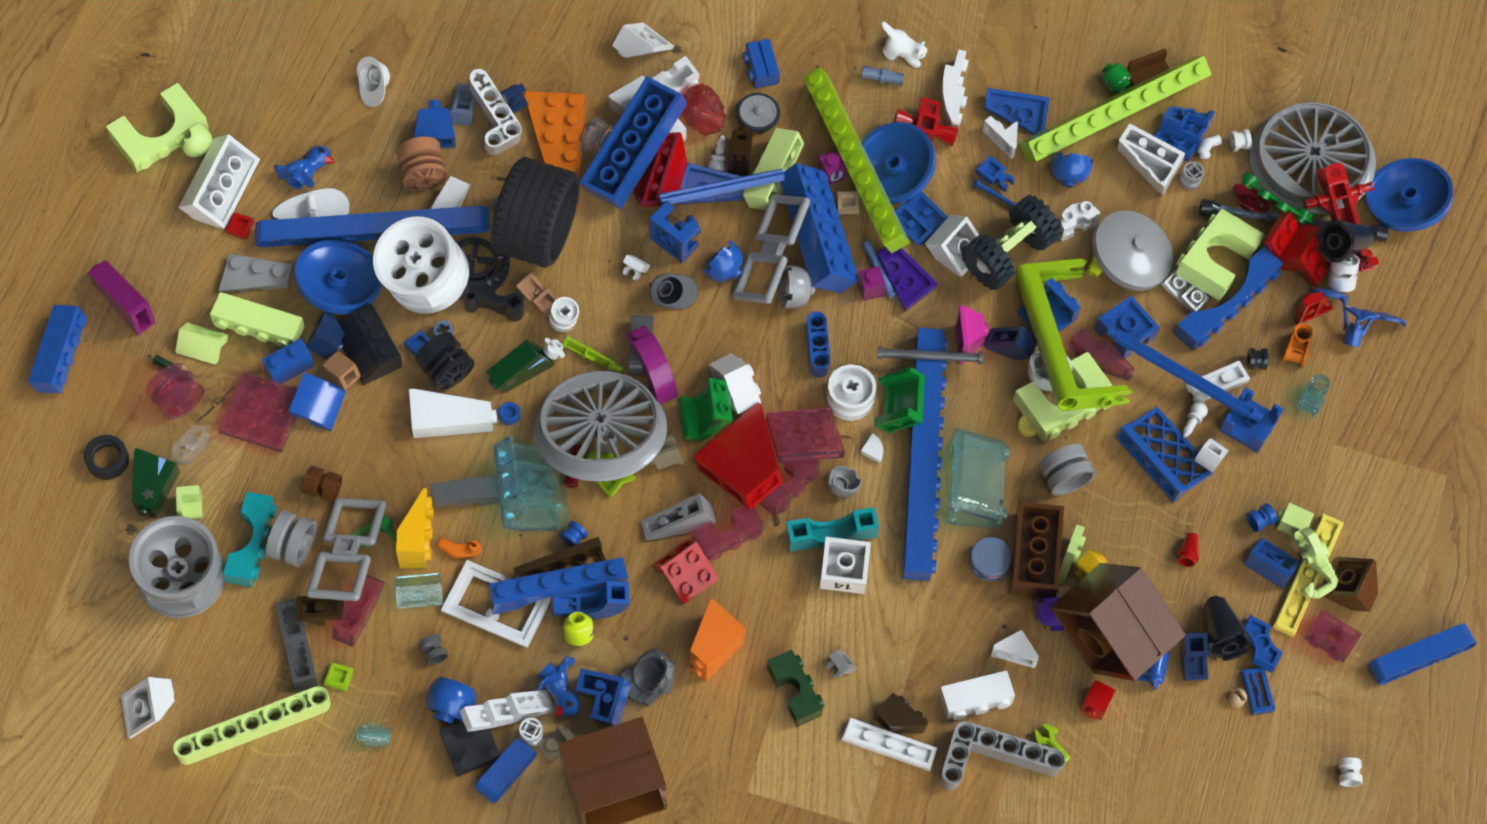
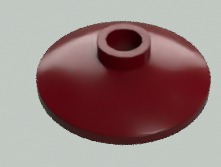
M1235 184L1232 187V193L1242 209L1258 213H1266L1269 210V202L1258 195V191L1254 188L1249 189L1243 184Z

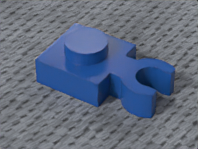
M989 156L976 169V174L991 186L997 182L1000 190L1006 192L1008 189L1004 182H1009L1011 185L1015 182V178L1012 175L1004 174L1006 167L992 156Z

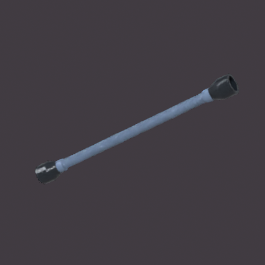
M1201 199L1199 215L1211 217L1213 214L1217 215L1221 209L1234 216L1265 219V221L1271 222L1277 221L1280 216L1279 214L1276 215V213H1258L1252 210H1241V208H1230L1208 199ZM1312 219L1311 224L1306 222L1305 225L1321 227L1327 221ZM1381 224L1367 226L1373 231L1374 241L1386 242L1388 226Z

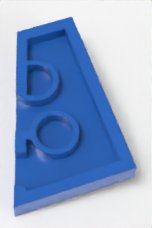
M988 88L984 110L1011 124L1017 121L1019 128L1035 135L1045 130L1050 98Z

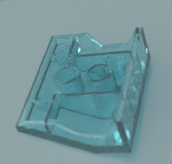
M510 435L493 445L503 528L520 532L566 530L571 521L567 487L563 486L565 474L557 471L544 460L536 444L525 446L514 443V437Z

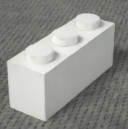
M1002 671L941 686L939 697L946 719L960 720L971 713L980 715L996 707L998 709H1005L1013 703L1015 693L1008 672Z

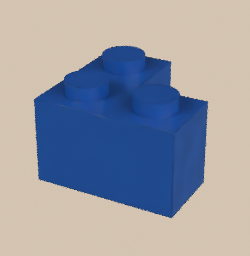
M581 668L575 691L582 696L595 699L590 716L593 721L607 726H614L621 722L631 683L625 678Z

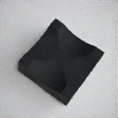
M464 722L440 729L441 738L457 777L492 764L500 757L490 729L467 732Z

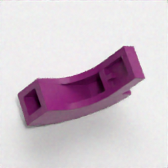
M645 325L626 333V340L643 367L651 394L660 404L678 397L671 368L655 335L651 334Z

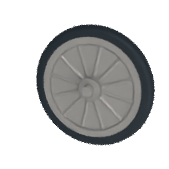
M753 93L740 100L736 108V116L739 123L749 128L750 131L764 132L770 130L778 123L780 107L771 96L763 93Z

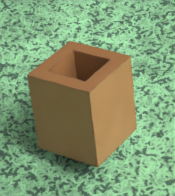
M339 351L322 364L327 377L343 390H347L361 377L356 364Z

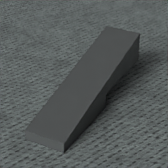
M297 598L275 604L295 692L297 693L317 687L318 682L304 622L295 618Z

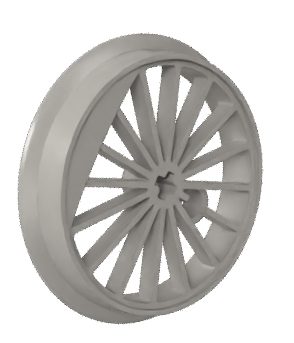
M1299 103L1275 113L1258 128L1253 136L1252 146L1249 151L1252 174L1260 180L1258 185L1295 210L1299 206L1305 209V205L1311 204L1303 205V201L1315 196L1316 168L1320 170L1332 164L1342 163L1346 172L1358 177L1353 184L1349 183L1350 188L1354 187L1357 183L1361 185L1372 182L1376 170L1375 152L1363 127L1347 112L1324 103ZM1304 117L1314 118L1313 142L1304 123ZM1318 118L1330 121L1317 143ZM1297 119L1304 138L1287 121ZM1333 123L1343 128L1335 135L1327 134ZM1281 125L1295 140L1273 130ZM1347 132L1354 138V140L1339 144V138ZM1268 137H1271L1293 148L1267 146L1265 141ZM1359 146L1361 154L1337 151ZM1268 153L1288 154L1293 156L1273 160ZM1337 159L1363 161V169L1361 171ZM1299 161L1287 171L1280 167V165ZM1305 165L1300 177L1295 182L1289 175ZM1308 168L1312 169L1311 194L1299 185ZM1364 192L1362 196H1359L1358 200L1362 198L1366 192ZM1342 199L1336 201L1338 209L1344 207ZM1315 206L1305 209L1311 214H1329L1322 207L1318 208Z
M593 371L579 374L559 384L546 398L534 423L535 444L544 460L557 471L572 478L585 481H610L636 473L647 466L658 455L667 435V420L664 410L651 392L634 378L610 371ZM599 389L598 410L588 390ZM603 389H612L613 392L602 409ZM620 391L628 394L612 406ZM583 392L590 408L574 395ZM635 398L641 402L639 404L622 409ZM567 399L580 410L562 405L561 403ZM647 409L651 416H629ZM554 411H558V412H561V413H564V414H567V415H570V416H574V417H551V416H552V414H553ZM652 424V427L647 432L628 425ZM548 425H572L550 433L547 430ZM619 431L645 440L637 446ZM577 433L561 446H558L553 441ZM587 436L576 456L566 452ZM594 436L597 437V459L582 458ZM618 440L632 451L620 455L617 450L619 446ZM600 452L605 454L613 453L615 458L600 460Z

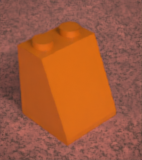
M713 598L708 603L690 650V670L696 677H702L705 681L744 645L746 628Z

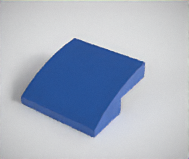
M922 191L907 204L904 202L895 210L906 235L917 246L925 243L948 218Z
M304 372L289 409V414L310 421V425L332 431L346 391L328 381Z

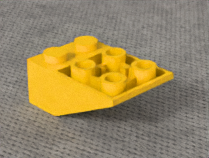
M423 488L397 529L396 554L399 568L427 569V561H431L432 548L430 547V540L433 538L431 519L434 517V505H432V496H428L427 488Z

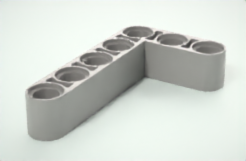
M962 721L955 727L940 776V784L944 789L950 791L959 787L970 751L1048 776H1056L1061 772L1065 764V756L1057 749L968 721ZM965 731L969 734L970 737L962 738L960 737L959 732ZM988 738L992 744L984 745L981 739ZM1003 746H1012L1014 752L1005 751ZM1032 752L1037 758L1029 759L1025 753ZM952 753H961L963 755V759H955L952 756ZM1048 760H1056L1059 763V766H1051L1048 763ZM946 774H954L957 777V780H948L946 778Z

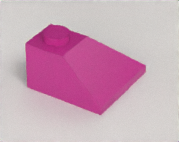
M959 306L955 324L958 352L975 353L983 344L985 336H988V323H984L983 314L968 307ZM959 361V364L965 363V361Z

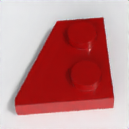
M1321 291L1315 294L1309 293L1301 299L1302 301L1297 308L1293 320L1297 325L1305 323L1332 311L1333 307Z

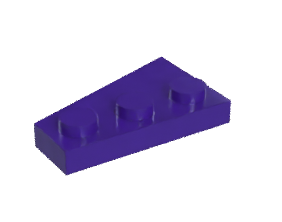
M884 247L878 252L877 257L905 312L937 288L938 283L902 248L891 253Z

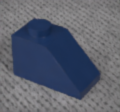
M324 311L306 346L325 359H328L337 351L340 352L344 345L341 342L344 332L334 313Z
M1024 326L991 328L984 344L986 349L1013 360L1030 359L1037 346L1035 337Z

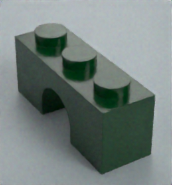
M791 649L767 660L766 669L776 688L784 684H791L798 689L799 694L788 700L787 709L796 726L799 727L821 717L825 705L821 696L815 694L813 690L814 683L810 675H805L802 669L804 665L800 656H795Z

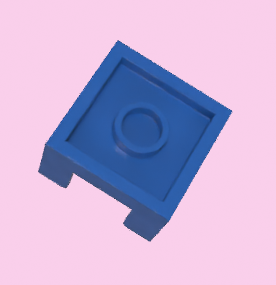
M666 201L650 217V239L680 263H683L699 247L698 241L694 242L691 240L699 232V225L694 221H690L681 231L676 229L666 217L674 210V206Z
M1132 295L1099 317L1095 327V331L1100 337L1103 336L1104 331L1107 333L1110 326L1141 342L1146 339V343L1154 340L1159 330L1157 323ZM1115 342L1118 345L1116 355L1123 361L1131 355L1132 351Z
M1245 387L1239 399L1257 408L1258 412L1264 414L1263 418L1258 423L1232 410L1224 420L1220 432L1258 453L1284 409L1274 404L1270 411L1253 401L1254 392Z

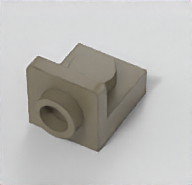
M559 723L556 726V730L538 742L537 746L552 764L560 758L558 744L574 739V736L569 728H563Z

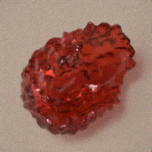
M703 83L686 89L683 97L687 105L682 115L687 120L688 126H693V130H698V133L705 136L720 132L721 128H724L723 123L726 114L724 113V105L717 93L710 86Z

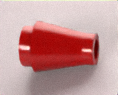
M1187 533L1176 555L1178 563L1184 567H1193L1199 561V536L1197 534Z

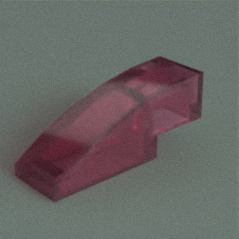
M1084 328L1071 338L1068 348L1078 357L1089 352L1102 372L1128 381L1132 378L1135 368L1106 339L1098 343Z
M366 575L360 599L345 603L343 619L337 620L335 623L332 639L351 647L354 646L376 606L385 582Z

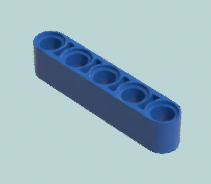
M1463 623L1376 658L1368 666L1378 685H1384L1473 648L1477 642L1467 624Z

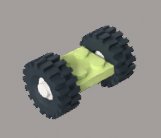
M1026 195L1009 210V217H1011L1009 220L1014 226L1006 230L1002 238L996 240L993 238L991 240L989 235L979 234L962 248L961 254L964 256L962 259L967 263V269L972 271L971 274L976 276L979 283L982 282L983 286L989 287L991 290H997L1013 277L1015 267L1011 264L1013 261L1011 258H1008L1009 254L1007 252L1023 238L1026 244H1030V247L1043 251L1062 235V227L1058 225L1060 223L1059 219L1055 218L1056 214L1049 210L1050 207L1048 205H1044L1043 200H1038L1036 196Z

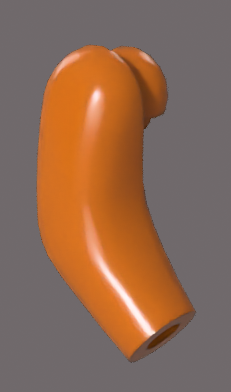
M442 538L438 543V547L453 559L475 557L480 554L482 549L480 543L476 540L457 544Z

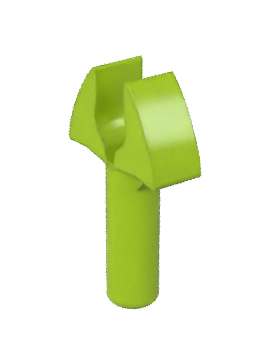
M1047 724L1041 725V728L1048 734V738L1041 736L1037 729H1035L1034 738L1036 743L1061 751L1065 756V762L1069 761L1070 755L1055 740V735L1059 731L1057 728Z

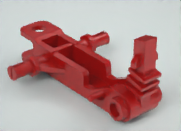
M1342 163L1332 164L1318 170L1317 176L1324 195L1320 196L1318 194L1314 198L1304 200L1303 205L1311 203L1305 205L1304 208L1322 207L1330 214L1331 220H1342L1360 225L1355 206L1359 196H1362L1364 192L1374 190L1373 186L1365 188L1373 185L1372 182L1361 185L1357 183L1354 187L1350 188L1346 170ZM1342 199L1344 207L1338 209L1336 201ZM1368 248L1356 254L1360 259L1358 270L1360 272L1372 270L1375 265L1379 264L1377 256L1373 257L1372 252Z

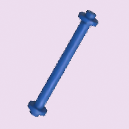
M980 179L978 181L975 180L973 184L975 185L974 189L980 188L1011 207L1016 204L983 185Z

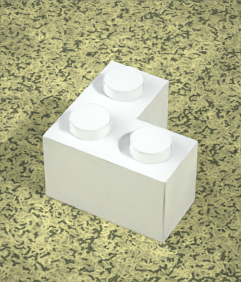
M732 353L708 364L713 378L727 382L730 407L737 414L752 408L758 402L761 403L759 398L761 392L758 385L753 381L752 376L754 372L750 364H746L741 358L736 357Z

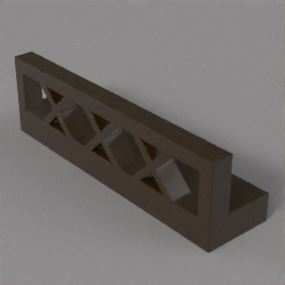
M599 537L514 567V577L520 578L555 571L560 568L565 569L571 564L585 565L588 559L595 555L599 556L600 561H606L602 552L601 541Z

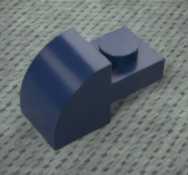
M522 83L519 85L514 84L500 92L513 114L529 105L525 99L526 89Z
M1185 633L1186 636L1181 639L1180 651L1181 659H1183L1184 681L1208 680V633Z

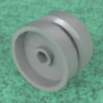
M1072 444L1059 448L1044 457L1039 463L1038 467L1043 477L1048 478L1047 485L1054 496L1074 492L1095 478L1096 472L1091 462L1086 461L1088 455L1081 444Z
M283 510L277 517L268 537L266 546L267 556L276 560L285 558L287 564L300 567L311 550L316 534V521L307 517H302L298 520L296 513Z

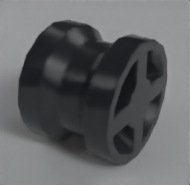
M1249 348L1247 352V368L1254 369L1256 367L1266 370L1268 366L1267 348H1262L1261 350Z

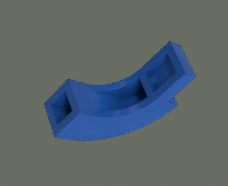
M606 581L604 586L596 591L553 596L552 616L567 617L571 613L582 612L592 620L617 615L623 612L630 604L629 582Z

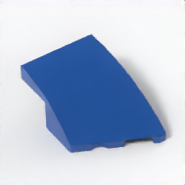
M1170 106L1163 115L1160 128L1154 137L1184 152V160L1189 162L1210 126L1215 111L1209 110L1208 113H1198L1193 108Z

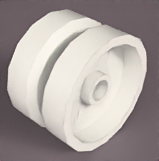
M852 364L841 366L832 373L829 378L826 402L834 416L842 420L855 421L869 414L873 407L876 392V382L873 375L867 369Z

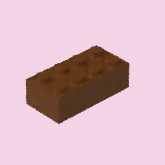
M1019 501L1015 520L1010 594L1037 598L1056 597L1059 588L1064 506Z

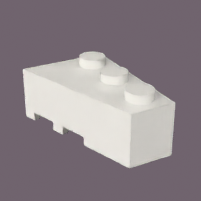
M1130 123L1119 139L1117 148L1161 196H1163L1181 167L1185 156L1184 152Z

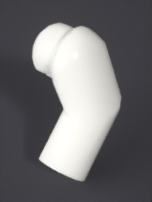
M1219 135L1200 141L1197 148L1200 159L1209 158L1211 156L1209 152L1211 147L1222 144Z

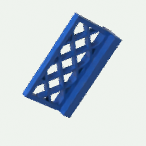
M1158 407L1152 409L1131 424L1127 423L1122 426L1116 436L1120 444L1173 503L1180 499L1181 495L1213 475L1212 472L1194 461L1199 452L1183 437L1182 433ZM1156 415L1161 421V426L1150 424V418ZM1134 428H1145V436L1139 435ZM1150 430L1161 431L1160 439L1149 437ZM1165 432L1173 434L1175 442L1164 440ZM1149 443L1159 444L1160 452L1153 451L1149 447ZM1164 446L1174 447L1175 455L1164 453ZM1179 449L1187 450L1190 453V458L1179 456ZM1163 459L1174 461V468L1167 467L1163 463ZM1178 463H1188L1189 471L1179 470ZM1194 465L1201 466L1206 472L1203 474L1194 473ZM1178 475L1189 477V483L1184 486L1178 480Z

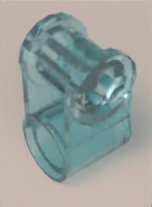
M1322 374L1313 376L1296 410L1299 411L1301 409L1316 419L1330 388L1328 377ZM1314 385L1321 386L1323 390L1316 389Z

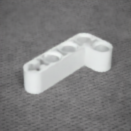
M482 69L473 70L469 77V89L494 127L485 135L484 150L489 155H497L519 143L522 127L489 75ZM491 96L495 100L487 101L485 97ZM502 113L506 117L498 118L496 114ZM513 130V131H515L517 134H516V135H509V134L507 133V131ZM496 140L499 144L491 145L489 141Z

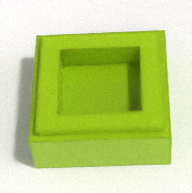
M331 662L324 685L347 692L354 668Z

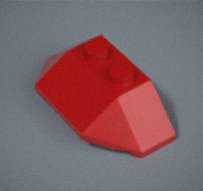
M680 132L667 135L637 183L633 194L642 208L661 206L659 201L660 193L680 189L688 164L683 136Z

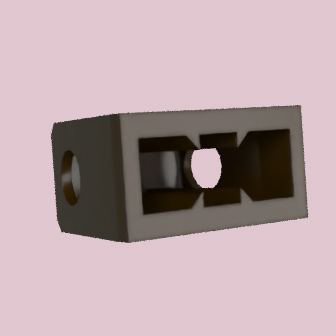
M745 126L732 130L727 173L738 176L749 175L753 132ZM736 155H743V161L736 160Z

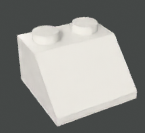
M950 215L927 240L925 245L938 262L959 277H962L969 270L966 267L967 263L962 259L964 257L961 254L962 248L979 234L967 216Z

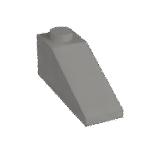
M699 493L645 518L641 522L645 539L650 541L697 532L716 523L712 504Z

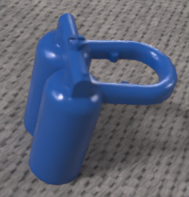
M1169 651L1137 680L1151 682L1153 689L1156 690L1159 684L1164 682Z

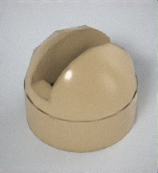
M1235 688L1228 695L1229 704L1235 708L1244 706L1247 701V694L1242 688Z

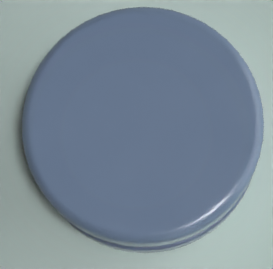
M986 537L980 539L971 550L969 558L971 571L983 581H998L1005 577L1010 569L1012 552L1007 543L999 538Z

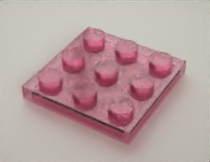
M243 373L218 429L219 434L282 453L297 419L296 416L289 414V409L297 389Z
M831 408L766 413V422L778 463L844 458L845 450Z

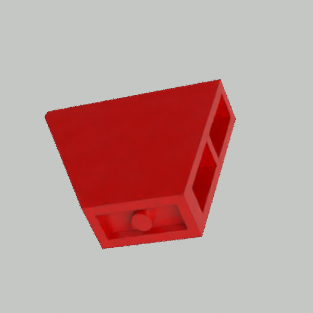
M759 402L748 409L736 421L732 422L728 428L693 456L698 471L748 510L754 508L783 483L766 418Z

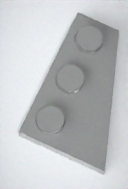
M229 253L218 292L227 294V292L234 291L244 293L252 289L271 290L288 288L294 270L293 265Z

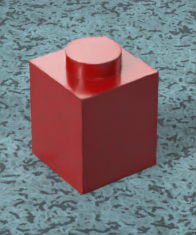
M1095 680L1081 711L1091 719L1102 720L1116 689Z

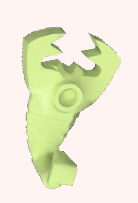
M1308 527L1300 529L1293 534V542L1301 551L1304 562L1307 565L1311 564L1328 582L1317 590L1313 589L1314 584L1311 582L1302 589V593L1305 598L1320 599L1336 588L1338 579L1327 558L1329 551L1326 545L1319 540L1312 529Z

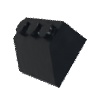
M372 303L352 312L340 325L344 332L341 340L344 344L342 348L348 359L356 364L361 375L359 379L363 386L403 367L401 355Z

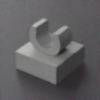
M835 650L829 656L832 661L826 665L827 669L837 666L838 671L833 675L834 678H840L844 674H851L857 669L844 650Z

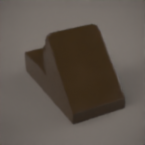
M297 596L295 618L320 626L325 625V620H342L344 600Z

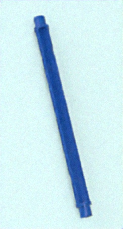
M1110 326L1106 335L1113 338V341L1137 353V355L1175 377L1182 379L1187 384L1230 407L1249 420L1252 419L1260 423L1264 414L1258 412L1257 408L1234 397L1229 392L1122 330H1117Z

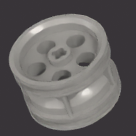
M183 516L164 517L142 529L132 543L129 552L131 574L143 600L158 614L170 618L192 617L207 610L219 598L225 584L223 576L225 567L213 535L202 523ZM190 545L192 549L187 557L182 558L177 555V549L180 546ZM158 556H164L168 559L167 565L163 568L153 566L152 561ZM198 563H209L204 572H195V567ZM159 581L170 583V586L165 590L155 588ZM192 584V586L181 590L185 585Z

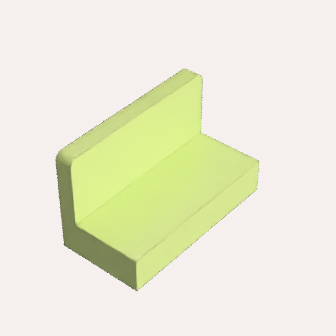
M187 322L179 328L175 352L194 359L217 364L220 349L227 343L228 334Z

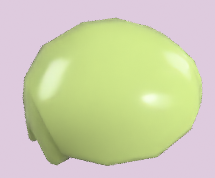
M196 124L190 128L191 137L183 139L184 145L182 149L190 157L204 155L213 142V138L203 124Z

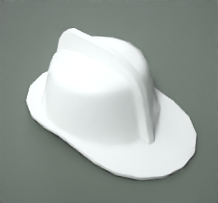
M364 57L357 66L360 95L365 105L376 107L383 101L385 87L390 80V73L388 68L375 58Z

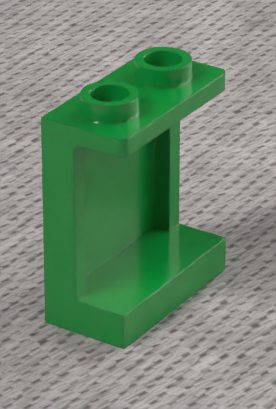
M906 367L901 371L879 377L878 383L885 387L884 415L874 419V426L889 434L922 424L925 375L916 371L915 368Z
M709 378L706 380L707 388L695 397L681 396L677 399L684 440L701 443L733 421L727 382L725 380Z

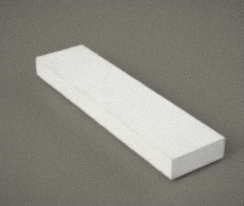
M849 718L842 737L844 742L930 771L937 751L936 747L853 718Z

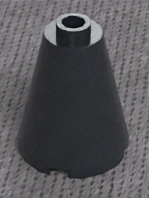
M1330 220L1319 228L1317 233L1319 246L1317 248L1325 260L1339 263L1371 246L1374 241V234L1367 226L1342 220Z
M1219 596L1210 597L1204 604L1209 657L1217 661L1216 657L1223 658L1224 661L1239 658L1248 652L1247 647L1249 645L1252 647L1251 636L1225 598Z

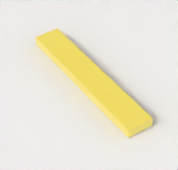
M1323 513L1315 533L1319 540L1328 548L1329 555L1327 558H1329L1344 522ZM1304 560L1300 564L1273 625L1274 629L1291 637L1295 636L1311 600V597L1305 598L1302 589L1311 582H1313V589H1315L1321 577V574L1311 564L1307 565Z

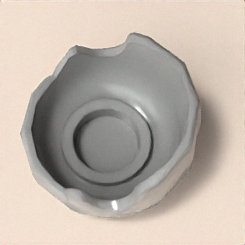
M837 466L831 469L827 477L829 490L840 498H849L855 495L862 484V479L858 478L857 471L850 470L846 466Z

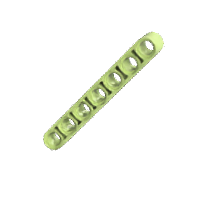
M320 686L310 688L182 737L174 743L173 751L181 764L189 765L325 713L331 705L329 694L325 688ZM317 697L325 698L322 703H314ZM296 705L303 706L299 712L291 711ZM275 713L280 714V717L277 720L273 721L269 719L270 716ZM251 722L258 723V726L254 729L247 728ZM228 731H236L233 737H225ZM205 740H214L210 746H203ZM187 747L191 748V751L188 754H180L182 749Z

